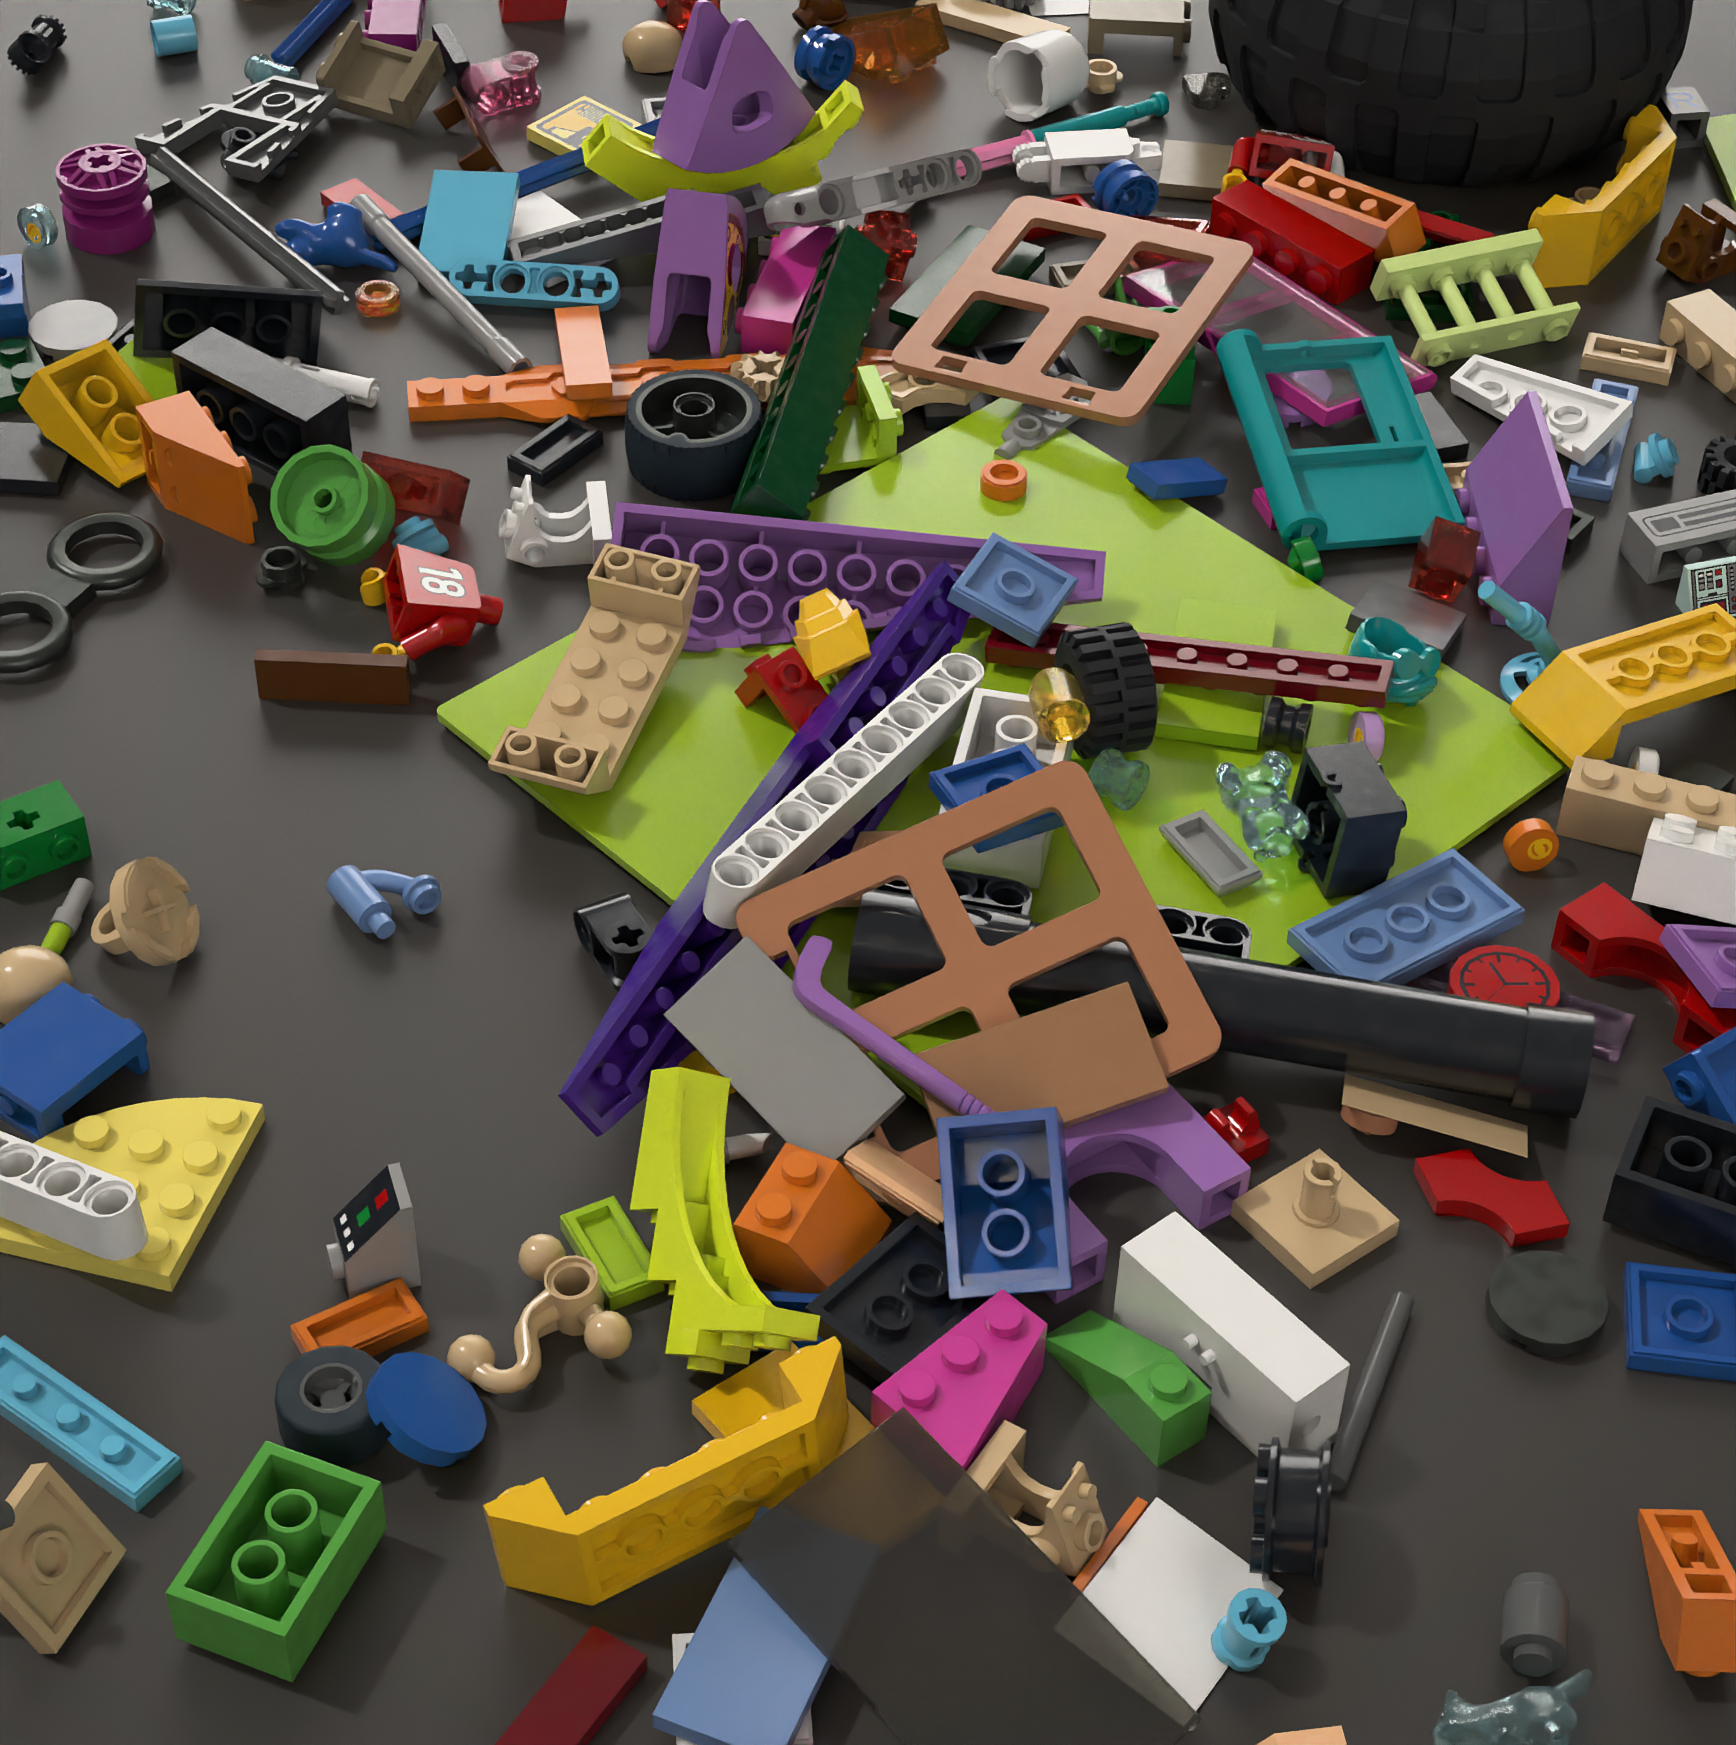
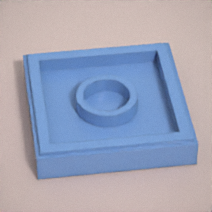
M993 532L953 585L947 601L1034 649L1073 594L1079 579Z

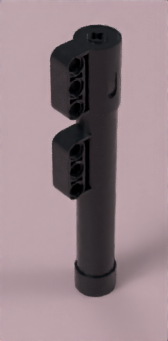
M945 868L981 941L985 945L995 946L1044 924L1033 922V916L1030 915L1033 898L1032 891L1025 884L1012 879ZM894 880L863 894L851 947L848 990L884 996L933 974L945 966V960L905 882ZM1156 904L1221 1029L1222 1039L1218 1050L1508 1101V1106L1511 1108L1576 1119L1580 1112L1593 1053L1595 1034L1594 1013L1526 1002L1524 1007L1252 960L1249 959L1252 932L1244 922L1227 916ZM1119 941L1109 943L1016 985L1008 993L1018 1015L1027 1016L1128 981L1150 1038L1164 1033L1168 1028L1127 946Z

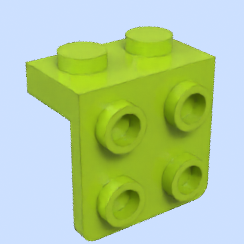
M875 365L857 367L856 405L845 406L840 416L835 420L834 425L838 427V431L832 442L826 447L825 452L829 454V459L819 474H829L833 471L862 467L873 468L896 456L897 436H903L904 432L903 417L899 408H893L890 385L888 382H882Z

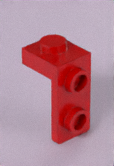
M794 646L773 658L769 654H765L744 669L747 678L734 691L745 708L769 695L795 734L828 696L819 681H815L805 661Z

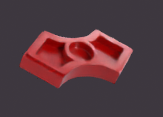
M1470 1148L1415 1159L1413 1173L1437 1217L1461 1216L1479 1221L1495 1230L1507 1245L1512 1248L1567 1237L1570 1222L1547 1180L1523 1181L1500 1175L1482 1164Z

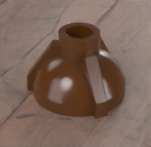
M799 0V7L792 13V17L797 24L807 31L813 25L816 27L842 24L849 17L842 0Z

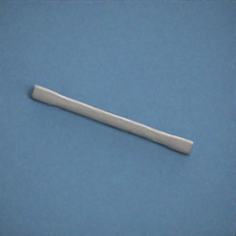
M359 194L350 201L349 204L362 212L364 229L370 235L375 236L471 334L505 374L532 367L529 358L509 338L504 337L390 222L388 215L368 195Z

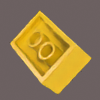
M104 339L34 373L18 401L46 438L117 488L146 474L135 407L153 402L154 399L108 339Z

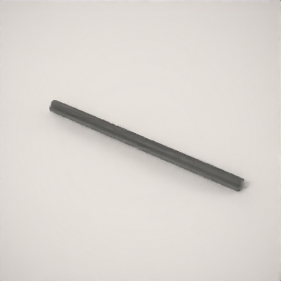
M159 147L157 153L151 154L150 162L155 166L156 170L168 176L174 181V185L297 287L303 290L323 291L322 307L332 315H339L342 308H348L349 298L344 295V291L172 151L166 147Z

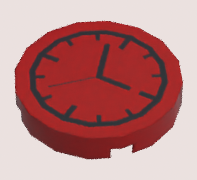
M1491 945L1474 948L1458 958L1450 970L1448 994L1524 1007L1526 1002L1558 1007L1560 982L1553 969L1538 956L1517 947Z

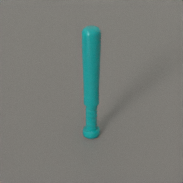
M1157 91L1151 94L1149 99L1139 103L1136 102L1128 106L1117 105L1030 131L1033 133L1036 142H1044L1046 132L1116 129L1125 126L1128 121L1151 114L1158 117L1164 116L1169 112L1170 104L1166 94Z

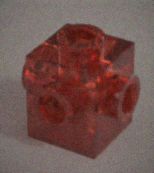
M877 210L866 213L863 224L856 225L855 230L890 255L884 271L888 275L887 279L903 281L909 260L914 257L917 247V233L911 232L909 213L891 210Z

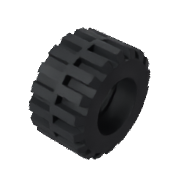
M1122 622L1062 633L1057 644L1054 659V687L1056 700L1077 703L1073 745L1075 752L1082 759L1086 760L1147 749L1153 741L1158 712L1157 691L1151 661L1137 631L1134 630L1131 624Z

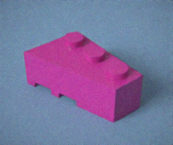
M1001 1289L872 1391L871 1424L944 1500L955 1488L1003 1421L1007 1420L1010 1423L1014 1421L1043 1371L1048 1324L1004 1289Z

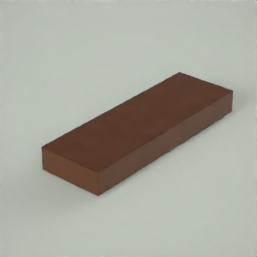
M258 648L256 650L254 665L260 699L410 706L412 688L408 655Z

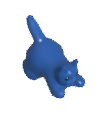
M335 202L328 206L327 217L324 222L319 224H312L299 219H286L275 226L277 235L287 240L286 245L312 266L331 265L350 268L364 264L390 272H396L398 269V265L390 257L371 251L368 235L362 224V212L349 203Z

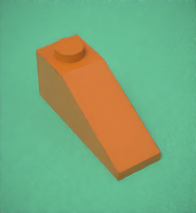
M1639 1509L1638 1525L1660 1639L1675 1671H1684L1697 1677H1714L1720 1672L1736 1673V1573L1703 1511Z

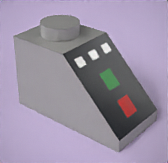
M399 1162L387 1165L333 1218L336 1243L326 1245V1253L332 1279L334 1281L344 1278L349 1299L399 1277H402L408 1288L421 1286L413 1207Z

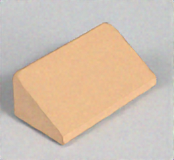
M865 1140L848 1150L843 1157L844 1167L863 1188L907 1217H910L914 1212L918 1213L945 1233L942 1190L939 1183L872 1140Z

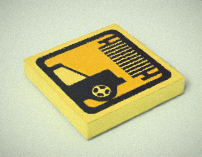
M583 96L527 126V139L560 156L581 148V143L607 113L632 128L642 124Z

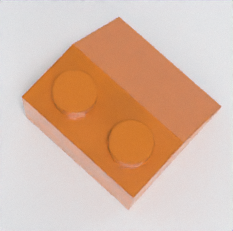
M787 1142L733 1223V1232L737 1245L751 1277L790 1292L821 1294L887 1237L892 1228V1219L839 1161Z

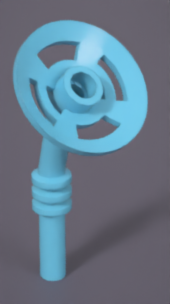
M1488 580L1479 586L1478 596L1504 616L1507 626L1524 640L1531 641L1537 652L1526 653L1513 658L1502 669L1499 683L1500 689L1505 699L1511 704L1523 692L1515 682L1514 677L1526 676V680L1530 685L1561 651L1546 627L1547 621L1542 614L1527 602L1516 601L1497 584Z

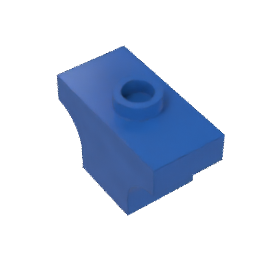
M22 254L1 255L0 338L28 336L30 307Z

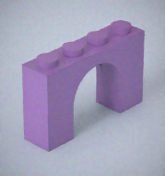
M1169 1082L1167 1093L1064 1129L1069 1188L1081 1179L1099 1173L1119 1172L1135 1175L1157 1186L1198 1230L1230 1215L1233 1200L1248 1192L1251 1167ZM1070 1198L1073 1290L1045 1292L1055 1304L1104 1280L1108 1240Z

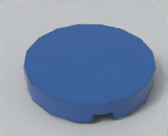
M416 1352L393 1354L380 1365L370 1378L365 1393L369 1415L376 1427L382 1421L385 1428L391 1433L387 1440L406 1456L417 1462L439 1467L454 1465L458 1459L468 1457L483 1440L487 1425L483 1403L472 1385L453 1367L437 1358Z

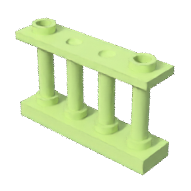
M1537 228L1382 259L1370 286L1376 301L1391 298L1401 300L1420 336L1410 358L1424 367L1429 365L1437 367L1448 361L1471 357L1474 354L1480 355L1546 340L1550 342L1557 341L1568 335L1581 309L1577 301L1554 306L1535 273L1532 265L1544 242ZM1506 274L1517 275L1535 310L1515 314L1495 277ZM1468 282L1478 283L1497 318L1476 323L1457 285ZM1429 290L1439 291L1458 327L1437 331L1418 293Z

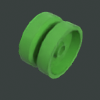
M331 444L310 446L293 455L279 470L271 488L270 511L276 527L291 542L305 549L314 558L334 566L355 565L373 556L387 541L395 522V500L389 484L350 451Z

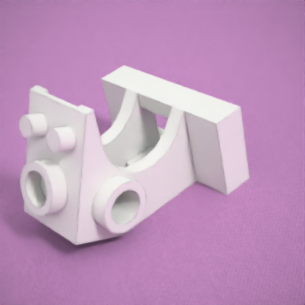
M526 475L520 488L512 487L510 498L515 499L511 510L505 509L499 523L498 534L499 537L504 538L506 558L532 567L593 564L594 566L606 543L611 544L612 538L605 481L586 482L587 498L573 511L549 513L544 510L542 505L534 502L531 475Z

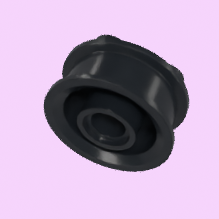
M1272 1437L1271 1444L1259 1443L1257 1476H1255L1253 1496L1254 1533H1252L1250 1573L1262 1574L1263 1582H1269L1273 1573L1312 1576L1315 1587H1322L1325 1547L1328 1548L1332 1482L1329 1481L1331 1442L1325 1441L1321 1451L1281 1447L1279 1437Z

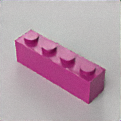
M801 226L784 229L779 237L774 236L772 238L768 260L761 261L757 283L750 284L745 307H739L736 314L735 333L741 334L742 353H758L761 350L764 354H772L775 351H778L780 355L787 354L822 252L836 238L837 228L824 226L802 228Z

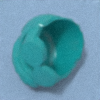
M1384 617L1366 618L1360 624L1353 637L1348 656L1394 661V678L1387 702L1405 703L1407 707H1415L1419 700L1433 692L1437 685V678L1434 675L1437 673L1441 661L1439 650L1433 646L1428 647L1422 640L1408 633L1403 625Z

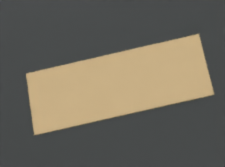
M1345 1074L1342 1105L1528 1158L1527 1125Z

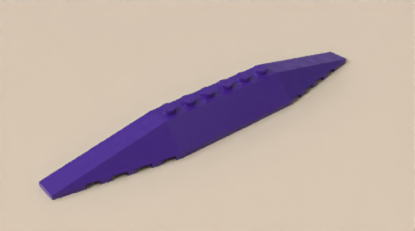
M946 561L938 564L870 645L872 656L856 662L801 726L655 928L558 1094V1097L596 1137L606 1133L647 1096L651 1070L679 1067L678 1064L693 1051H696L692 1044L663 1014L742 940L737 928L727 929L716 926L703 913L704 898L711 867L715 859L943 656L950 654L954 645L960 643L971 613L947 601L950 590L959 576ZM910 774L801 875L831 863L832 859H840L849 855L860 832L875 831L907 784ZM818 914L793 925L789 929L788 934L795 948ZM785 955L773 962L782 969L789 957Z

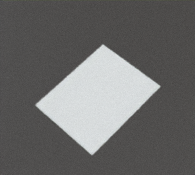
M1156 1497L1054 1628L1053 1632L1184 1729L1229 1667V1665L1220 1662L1213 1652L1211 1635L1220 1619L1226 1616L1231 1600L1238 1592L1248 1588H1260L1270 1592L1278 1599L1283 1589L1271 1580L1263 1582L1262 1574L1250 1573V1565Z

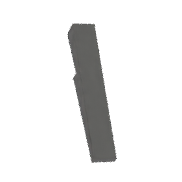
M760 183L723 193L732 195L741 202L747 218L748 238L775 234V231L770 230L766 225L763 210L767 200ZM666 195L508 240L513 260L575 265L657 252Z

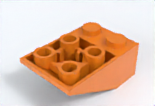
M190 391L136 406L147 483L164 508L247 545L255 543L252 523L258 521V515L254 502L248 495L247 485L253 482L250 466L244 456L238 457L233 451L228 434L225 431L219 432L216 428L208 407H201Z

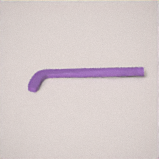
M812 936L808 940L799 957L792 985L796 998L806 1008L847 1034L955 1112L960 1113L961 1116L996 1112L988 1105H984L981 1100L976 1099L974 1095L968 1094L967 1090L827 992L821 986L820 978L822 968L832 949V941L821 936Z

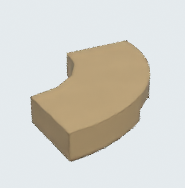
M944 365L942 368L958 373L963 371V369ZM897 370L880 376L882 382L889 383L892 393V406L894 409L899 408L902 415L914 407L929 403H952L966 406L979 393L900 373Z

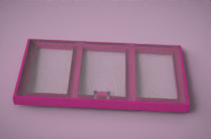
M1253 256V263L1197 342L1216 354V346L1219 340L1225 334L1237 329L1252 330L1258 335L1262 344L1290 343L1301 340L1318 341L1375 337L1376 335ZM1178 259L1125 276L1124 292L1147 308L1167 305L1181 307L1211 265L1187 259ZM1397 349L1414 394L1432 389L1438 380V376ZM1346 369L1280 372L1265 375L1272 393L1323 427L1365 413L1351 373Z

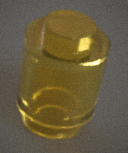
M1047 668L1039 672L1032 680L1028 698L1041 735L1055 743H1066L1077 739L1087 730L1090 723V713L1077 679L1061 668Z

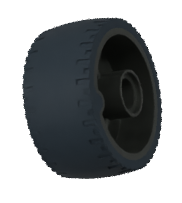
M677 370L655 376L651 380H647L646 383H642L629 398L625 416V448L632 476L637 482H640L641 486L651 490L652 493L675 500L692 502L714 500L736 493L763 423L759 397L743 381L728 374L712 370Z

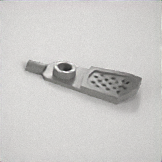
M1070 373L1055 377L1088 386L1087 380ZM1071 396L1069 399L1086 404L1091 403V400ZM1024 403L1019 414L1002 432L1004 443L995 450L994 454L1010 460L1021 450H1034L1081 417Z

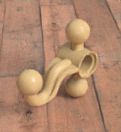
M537 1234L529 1237L521 1245L518 1263L525 1275L533 1280L544 1281L545 1290L523 1309L521 1317L515 1326L514 1346L517 1355L516 1364L507 1370L496 1369L494 1367L495 1351L491 1343L481 1335L468 1334L459 1337L450 1345L447 1365L453 1367L469 1383L477 1384L484 1391L497 1395L512 1394L526 1388L536 1379L541 1369L542 1353L539 1338L557 1330L571 1336L584 1335V1342L593 1355L602 1359H613L621 1356L629 1348L632 1339V1328L627 1319L618 1312L605 1311L599 1273L593 1262L577 1255L566 1256V1251L560 1240L552 1235Z

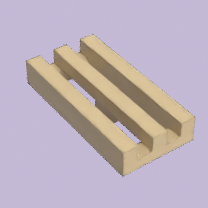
M1589 332L1579 369L1668 386L1677 349Z

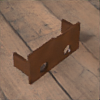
M454 86L452 90L455 97L433 110V113L445 130L466 118L475 137L481 144L479 148L458 160V164L463 171L485 172L496 166L499 172H505L480 122Z

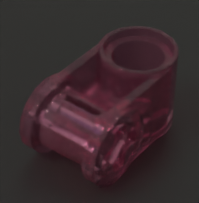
M517 51L504 57L475 63L463 72L460 80L461 88L477 110L485 115H495L515 107L534 104L542 96L541 88L536 82V70L539 67L538 57L528 51Z

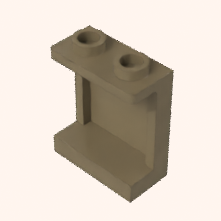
M1089 0L1087 54L1103 55L1104 33L1173 37V57H1181L1182 44L1190 43L1191 0Z
M351 20L344 32L337 36L334 48L327 60L318 67L316 83L317 85L336 90L338 105L335 108L411 129L446 69L439 42L424 38L415 52L368 39L363 36L360 23Z

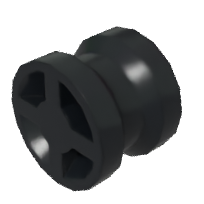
M1273 696L1264 723L1261 745L1268 748H1274L1277 745L1288 746L1292 753L1303 755L1311 727L1314 706L1307 703H1302L1297 707L1287 705L1283 698Z

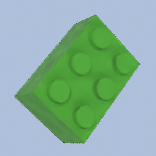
M265 1441L165 1592L175 1638L293 1683L387 1529L381 1481Z

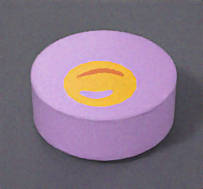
M1375 711L1354 712L1348 727V743L1363 741L1375 761H1378L1384 749L1385 731L1383 721Z

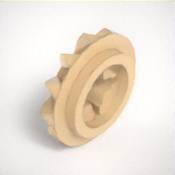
M759 350L758 354L754 356L742 354L740 361L731 363L729 375L749 385L753 392L757 394V397H759L760 402H769L785 357L781 358L778 351L772 354H764Z

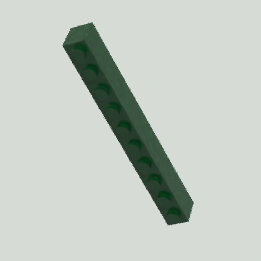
M849 224L822 252L730 513L807 521L811 514V511L807 509V505L820 486V482L816 478L829 459V454L825 452L826 447L832 442L838 431V427L834 423L846 406L847 401L843 399V396L855 379V374L851 371L863 354L864 349L860 347V344L872 327L868 320L880 302L876 295L888 278L884 271L890 255Z

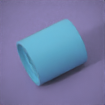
M190 14L150 21L152 41L158 57L198 50L196 29Z

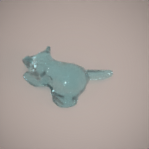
M1275 750L1266 751L1261 761L1255 766L1239 770L1232 763L1224 762L1214 772L1222 803L1230 813L1238 816L1243 838L1248 848L1254 850V859L1257 862H1263L1267 858L1273 859L1287 856L1291 852L1294 838L1303 839L1310 831L1308 817L1300 808L1291 803L1288 798L1292 762L1287 755Z
M1583 1669L1554 1687L1529 1686L1502 1699L1481 1705H1471L1461 1699L1456 1692L1448 1690L1445 1694V1708L1440 1713L1437 1724L1431 1732L1435 1745H1570V1732L1577 1724V1713L1571 1707V1704L1586 1695L1594 1680L1593 1674L1590 1670Z

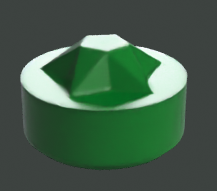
M1305 535L1291 540V551L1287 558L1288 567L1314 583L1322 581L1324 571L1312 539Z

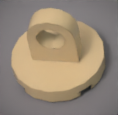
M145 857L140 860H133L116 871L110 885V902L99 911L91 927V937L96 944L113 955L131 950L138 959L152 966H168L187 957L194 951L199 938L200 916L196 904L189 906L185 893L189 892L190 889L186 880L169 863L157 857Z

